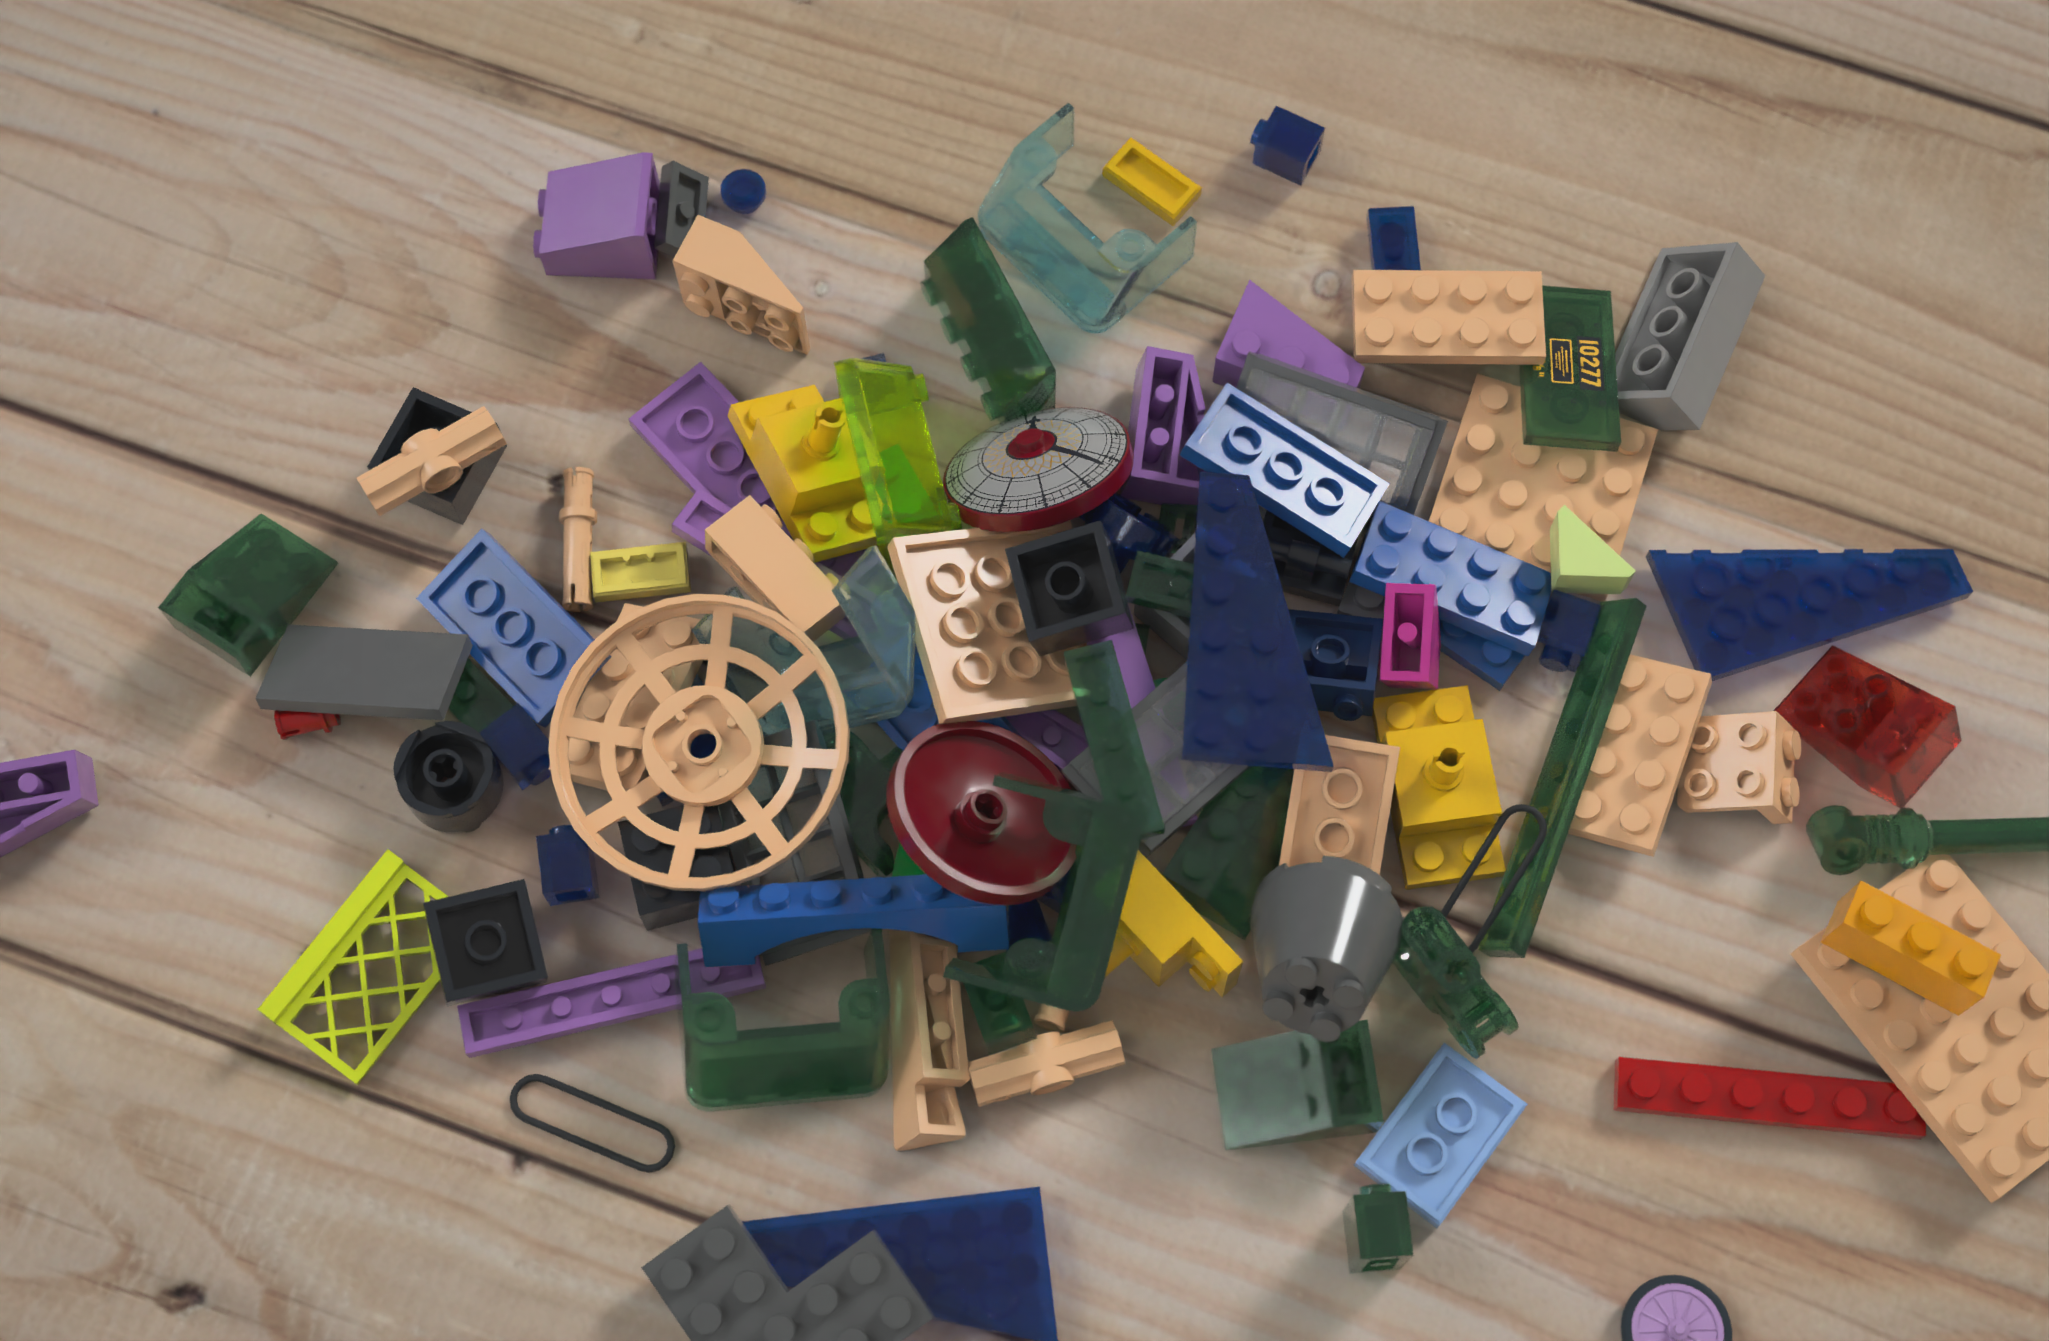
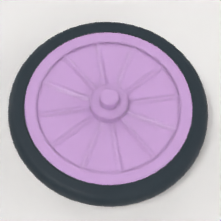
M1663 1275L1648 1280L1632 1293L1623 1310L1621 1336L1622 1341H1732V1325L1723 1302L1705 1284L1687 1276Z

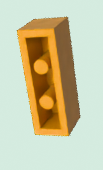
M1862 880L1838 900L1820 941L1824 945L1958 1016L1985 997L2001 954Z

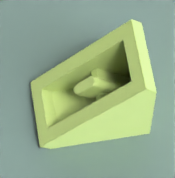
M1564 505L1558 510L1550 527L1552 593L1621 594L1628 587L1636 570L1569 508Z

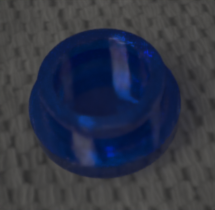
M749 169L735 170L723 179L720 187L721 198L724 204L734 212L749 214L756 211L766 198V185L763 178L755 171Z

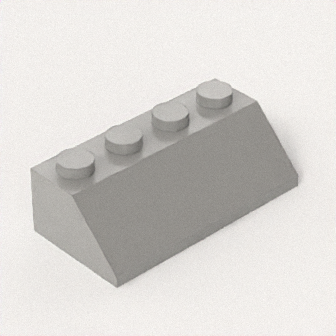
M1738 242L1661 248L1604 377V391H1598L1595 398L1599 405L1600 401H1605L1606 405L1603 407L1661 431L1700 430L1765 278V274Z

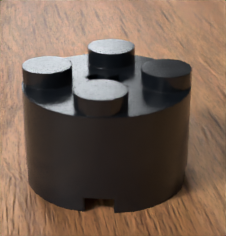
M441 721L422 731L418 729L405 739L396 754L393 771L398 791L418 820L434 830L442 832H472L479 828L482 822L493 813L501 799L504 785L502 768L480 733L464 723ZM444 776L447 777V778H452V779H447L445 782H442V781H441Z

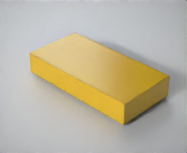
M1132 137L1102 168V176L1171 226H1174L1202 193V187Z

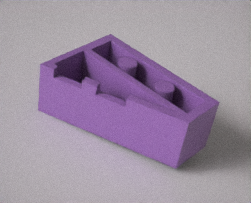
M1249 280L1216 355L1212 382L1221 386L1229 383L1236 388L1249 351L1274 358L1359 389L1365 367ZM1269 377L1261 401L1290 411L1297 386ZM1308 390L1300 415L1329 425L1337 400ZM1347 405L1339 430L1343 431L1353 406Z
M1150 346L1146 347L1135 372L1128 428L1134 452V464L1130 475L1121 486L1120 497L1212 514L1224 495L1222 481L1179 455L1203 419L1206 410L1192 354Z
M74 749L0 763V858L99 806L91 757Z

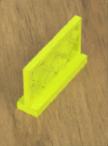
M388 849L257 1009L266 1018L282 1028L357 1086L440 983L429 929L430 946L400 950L397 923L426 919L424 911L396 915L394 896L407 880L424 892L425 902L431 901V898L437 900L449 896L407 866L401 858ZM389 904L390 916L378 917ZM391 923L394 951L364 955L362 936L370 926ZM355 944H357L358 956L346 957ZM431 953L433 972L425 982L404 985L401 957ZM395 958L398 986L368 990L365 962ZM359 963L362 991L332 995L330 975L338 966ZM324 984L325 996L314 997ZM417 991L406 1005L405 992ZM399 993L401 1013L391 1023L372 1025L369 997ZM363 998L366 1026L336 1030L333 1002ZM326 1003L329 1024L328 1032L306 1034L293 1024V1021L305 1006ZM385 1031L374 1045L373 1032ZM366 1033L369 1053L354 1070L339 1058L337 1037ZM330 1039L331 1052L316 1040Z

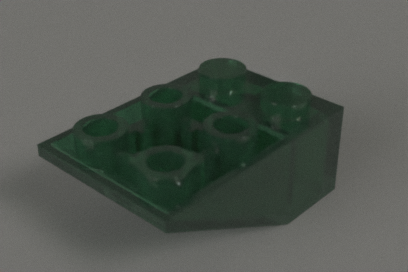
M261 513L189 568L158 609L175 629L251 677L283 636L288 624L291 625L338 565V562Z
M1368 1020L1358 1021L1349 1029L1342 1031L1336 1040L1330 1042L1319 1041L1310 1034L1294 1030L1211 1049L1225 1151L1377 1133L1384 1122Z

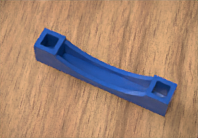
M927 874L729 886L709 891H700L698 929L705 967L756 964L757 955L782 943L812 934L845 929L878 928L926 934L958 945V952L1009 949L1007 905H991L967 899L944 888Z

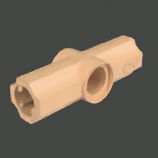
M485 406L440 431L430 428L414 434L403 444L401 453L357 477V480L376 512L381 516L424 491L427 493H437L449 488L460 479L464 468L500 449L507 443L494 419Z
M1112 1020L1063 1035L1059 1032H1048L1030 1037L1018 1043L1015 1049L968 1062V1070L978 1107L1029 1092L1031 1095L1052 1093L1072 1085L1075 1082L1074 1079L1125 1065V1059L1120 1038Z

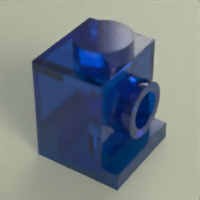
M1554 589L1548 601L1537 642L1543 644L1538 659L1539 663L1552 671L1565 672L1569 670L1575 673L1584 657L1601 605Z

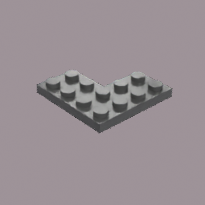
M731 1205L725 1206L641 1267L691 1341H902L935 1317L875 1229L790 1291Z

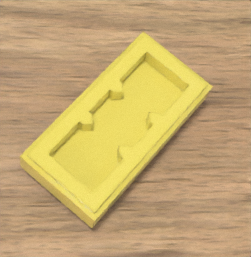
M686 542L590 552L593 597L596 603L691 592Z

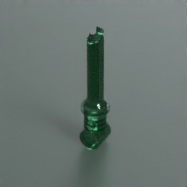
M1833 805L1816 811L1806 824V833L1821 866L1826 872L1833 875L1850 874L1859 870L1865 863L1888 864L1891 862L1894 864L1898 863L1904 869H1914L1918 863L1924 862L1929 855L2049 852V817L1927 820L1922 814L1916 813L1913 808L1902 807L1895 814L1890 815L1878 814L1876 816L1868 814L1863 816L1853 815L1852 811L1844 806Z

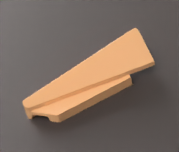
M889 929L894 1149L896 1151H905L960 1140L966 1136L955 1087H962L970 1080L956 944L926 934Z

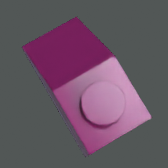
M1386 583L1380 681L1389 688L1437 690L1441 650L1437 587L1435 584Z

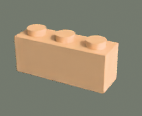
M749 495L705 529V549L755 603L778 612L798 626L814 642L845 617L847 592L842 583L833 574L827 573L825 575L813 563L815 561L814 556L804 542L798 538L792 540L781 529L783 527L782 522L771 507L766 504L760 506Z

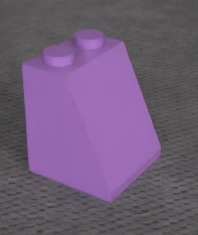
M642 152L548 172L546 189H540L538 195L539 216L543 217L542 230H535L533 238L535 258H541L546 275L656 279L659 250L654 248L660 181L653 154Z

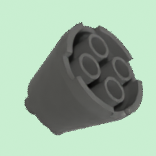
M1323 856L1322 862L1304 863L1288 867L1284 863L1272 870L1261 881L1253 899L1250 927L1264 1001L1263 1011L1267 1017L1279 1021L1292 1030L1310 1034L1315 1039L1323 1042L1336 1040L1342 1031L1349 1029L1360 1020L1397 956L1403 938L1405 917H1402L1401 910L1391 894V885L1384 878L1357 862L1339 857Z

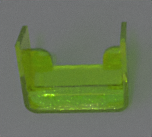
M860 358L834 361L838 396L841 398L844 413L847 416L846 421L876 538L883 583L895 581L897 579L887 548L892 538L962 530L958 506L953 502L947 503L922 406V402L929 401L923 373L914 375L910 365Z

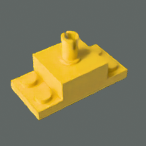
M810 385L730 405L727 416L791 537L793 540L798 538L805 543L814 556L815 561L813 563L890 543L896 531L875 494L884 471L843 397L824 402L817 387Z
M1468 685L1375 698L1372 719L1377 743L1400 747L1390 812L1405 889L1410 890L1459 883L1502 814L1483 719H1474ZM1498 835L1469 881L1502 877L1505 874L1506 870Z
M1105 814L1100 816L1089 826L1087 854L1090 858L1087 862L1094 873L1102 880L1093 889L1091 915L1109 935L1084 957L1082 956L1078 959L1082 969L1086 973L1091 971L1092 975L1090 978L1097 984H1101L1105 977L1130 956L1148 977L1160 987L1185 963L1189 962L1192 965L1189 968L1191 976L1204 990L1209 992L1214 989L1221 997L1225 996L1237 985L1243 960Z

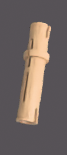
M576 467L575 476L573 475V469L567 468L563 471L564 508L559 511V522L564 525L562 607L567 611L580 612V604H583L584 611L593 608L590 552H592V526L597 523V511L593 509L594 472L589 468Z

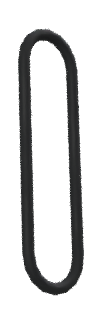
M1517 804L1507 808L1490 831L1432 927L1431 938L1433 945L1442 956L1452 960L1471 956L1477 950L1545 840L1547 823L1542 813L1535 807L1527 804ZM1516 812L1532 814L1539 823L1538 837L1474 941L1464 951L1451 952L1447 950L1439 940L1440 927L1489 847L1512 814Z
M527 1075L517 1081L512 1088L510 1095L511 1110L517 1118L529 1125L643 1172L659 1171L673 1157L675 1150L674 1137L668 1128L658 1122L545 1075ZM537 1081L550 1085L657 1130L663 1134L667 1141L666 1154L656 1164L647 1165L526 1115L518 1106V1093L529 1082Z

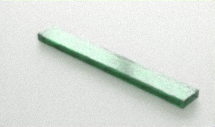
M1637 598L1603 601L1599 605L1529 806L1535 807L1542 813L1547 823V834L1540 849L1479 945L1478 950L1489 957L1525 958L1647 607ZM1526 812L1493 908L1538 837L1539 823L1530 813Z

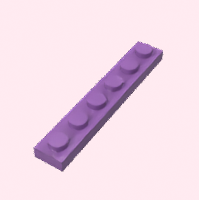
M702 948L461 1004L457 1005L465 1053L469 1058L765 989L766 984L759 955L756 956V964L705 967Z

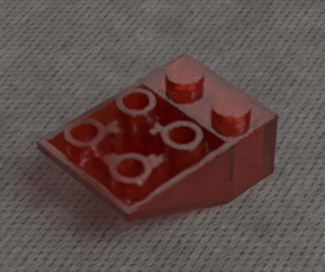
M1834 645L1826 651L1774 709L1798 731L1802 740L1857 785L1900 809H1903L1962 741L1956 706Z

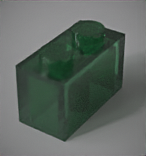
M1390 1184L1362 1186L1359 1188L1360 1194L1353 1195L1342 1211L1349 1274L1400 1270L1414 1255L1406 1191L1392 1192Z

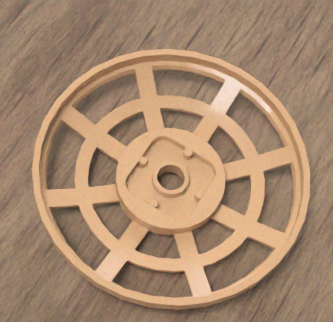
M690 594L663 599L644 606L613 623L587 647L573 665L559 692L551 719L548 749L551 777L560 806L574 830L598 856L617 870L646 884L671 890L709 891L715 888L733 887L763 876L790 859L813 837L829 815L841 790L848 764L850 729L846 702L836 675L820 649L798 626L778 612L750 600L723 594ZM694 614H713L710 644L679 647L660 654L651 660L634 637V635L644 629L672 618ZM733 617L747 619L773 630L793 644L802 656L780 675L772 666L758 656L739 648L730 647ZM618 648L635 670V673L626 680L614 696L603 723L574 718L577 703L589 679L602 662ZM708 660L705 685L688 687L675 692L662 674L666 670L684 663ZM728 663L736 664L752 671L769 686L746 704L739 696L725 689ZM815 671L825 687L832 707L836 732L835 749L807 748L805 718L793 691ZM646 685L660 705L650 716L645 730L620 726L629 704ZM780 702L783 703L790 721L792 747L764 745L763 732L758 720ZM701 734H711L716 738V748L706 758L693 757L690 751L692 741ZM569 738L600 743L601 773L612 801L587 816L579 804L571 780L568 756ZM616 746L642 750L643 760L650 775L627 791H625L617 769ZM761 765L788 767L780 789L769 804L762 809L747 787L756 777ZM803 769L832 770L828 786L817 809L800 832L787 842L772 820L780 814L792 798L801 780ZM664 791L674 800L684 804L679 832L655 823L638 808ZM731 800L746 820L741 825L722 832L699 834L703 811L707 806L719 805ZM626 817L632 825L647 836L662 843L675 846L668 874L653 871L629 860L610 846L599 832ZM756 833L771 854L759 863L733 873L710 877H689L696 849L728 846Z

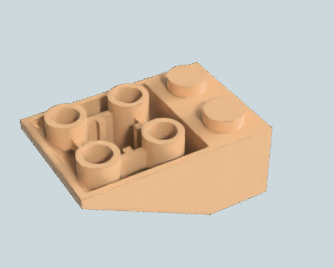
M697 215L672 260L683 303L686 307L699 316L709 317L713 315L725 320L731 328L740 333L749 335L753 332L768 338L770 343L783 351L792 352L797 350L808 355L810 344L802 305L741 232Z

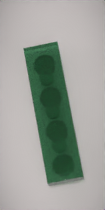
M1109 640L1063 652V659L1115 846L1164 834V822L1113 641Z

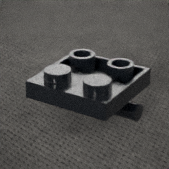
M1266 510L1250 569L1275 590L1340 606L1358 537L1343 558Z

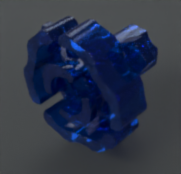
M1114 493L1102 504L1078 517L1085 521V525L1101 520L1110 536L1120 574L1130 559L1146 563L1159 570L1167 562V557L1179 539L1172 533L1169 527L1149 513L1139 514L1142 510L1140 506L1122 495Z

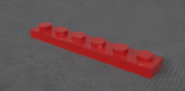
M1618 1057L1615 1060L1614 1111L1916 1140L1926 1137V1122L1893 1082Z

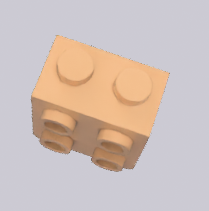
M1777 711L1701 716L1678 783V806L1687 813L1757 809L1772 824L1792 823L1793 807L1798 806L1800 798L1798 781L1794 777L1795 760H1798L1801 756V739L1798 731Z

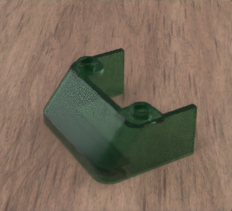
M1000 772L995 775L993 786L1046 799L1043 810L1045 828L1056 839L1076 844V859L1070 869L1052 942L1033 937L1018 940L1009 948L1002 971L953 958L945 967L943 977L1068 1011L1078 1012L1086 1010L1098 1000L1103 987L1141 840L1142 830L1140 822L1126 808L1074 790Z
M871 929L863 949L867 979L851 982L843 989L839 997V1022L738 1031L735 1011L727 998L714 992L691 993L687 943L677 944L674 974L684 1091L688 1101L699 1110L713 1112L865 1098L876 1094L883 1087L889 1073L890 998L882 929Z

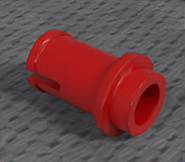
M274 711L275 725L282 740L322 729L325 733H330L333 731L334 726L341 724L340 714Z

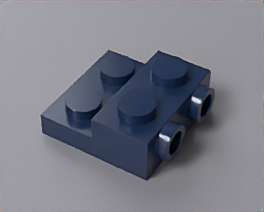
M1287 609L1276 687L1303 716L1311 713L1312 710L1333 712L1337 718L1344 721H1355L1362 715L1372 716L1384 619Z

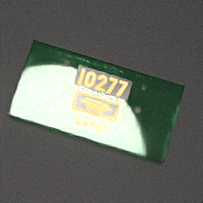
M1542 285L1546 358L1543 365H1519L1523 444L1617 452L1621 444L1611 291Z

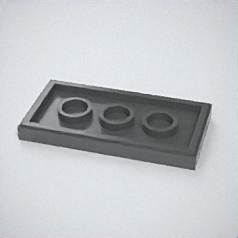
M288 624L255 699L260 709L443 721L473 645L468 634Z

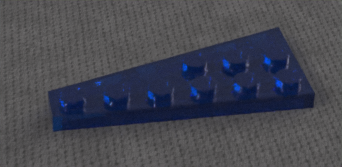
M1200 471L1181 760L1332 772L1334 768L1250 476Z
M1818 549L1742 550L1741 553H1711V550H1692L1691 553H1667L1666 550H1649L1646 555L1647 562L1694 669L1710 673L1712 681L1967 599L1973 592L1953 549H1895L1892 553H1863V549H1844L1842 553H1819Z
M1040 1186L742 1221L788 1289L797 1286L875 1229L935 1316L933 1320L1032 1341H1058Z

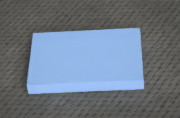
M1443 1043L1360 1155L1354 1166L1434 1227L1438 1228L1528 1104L1453 1048Z

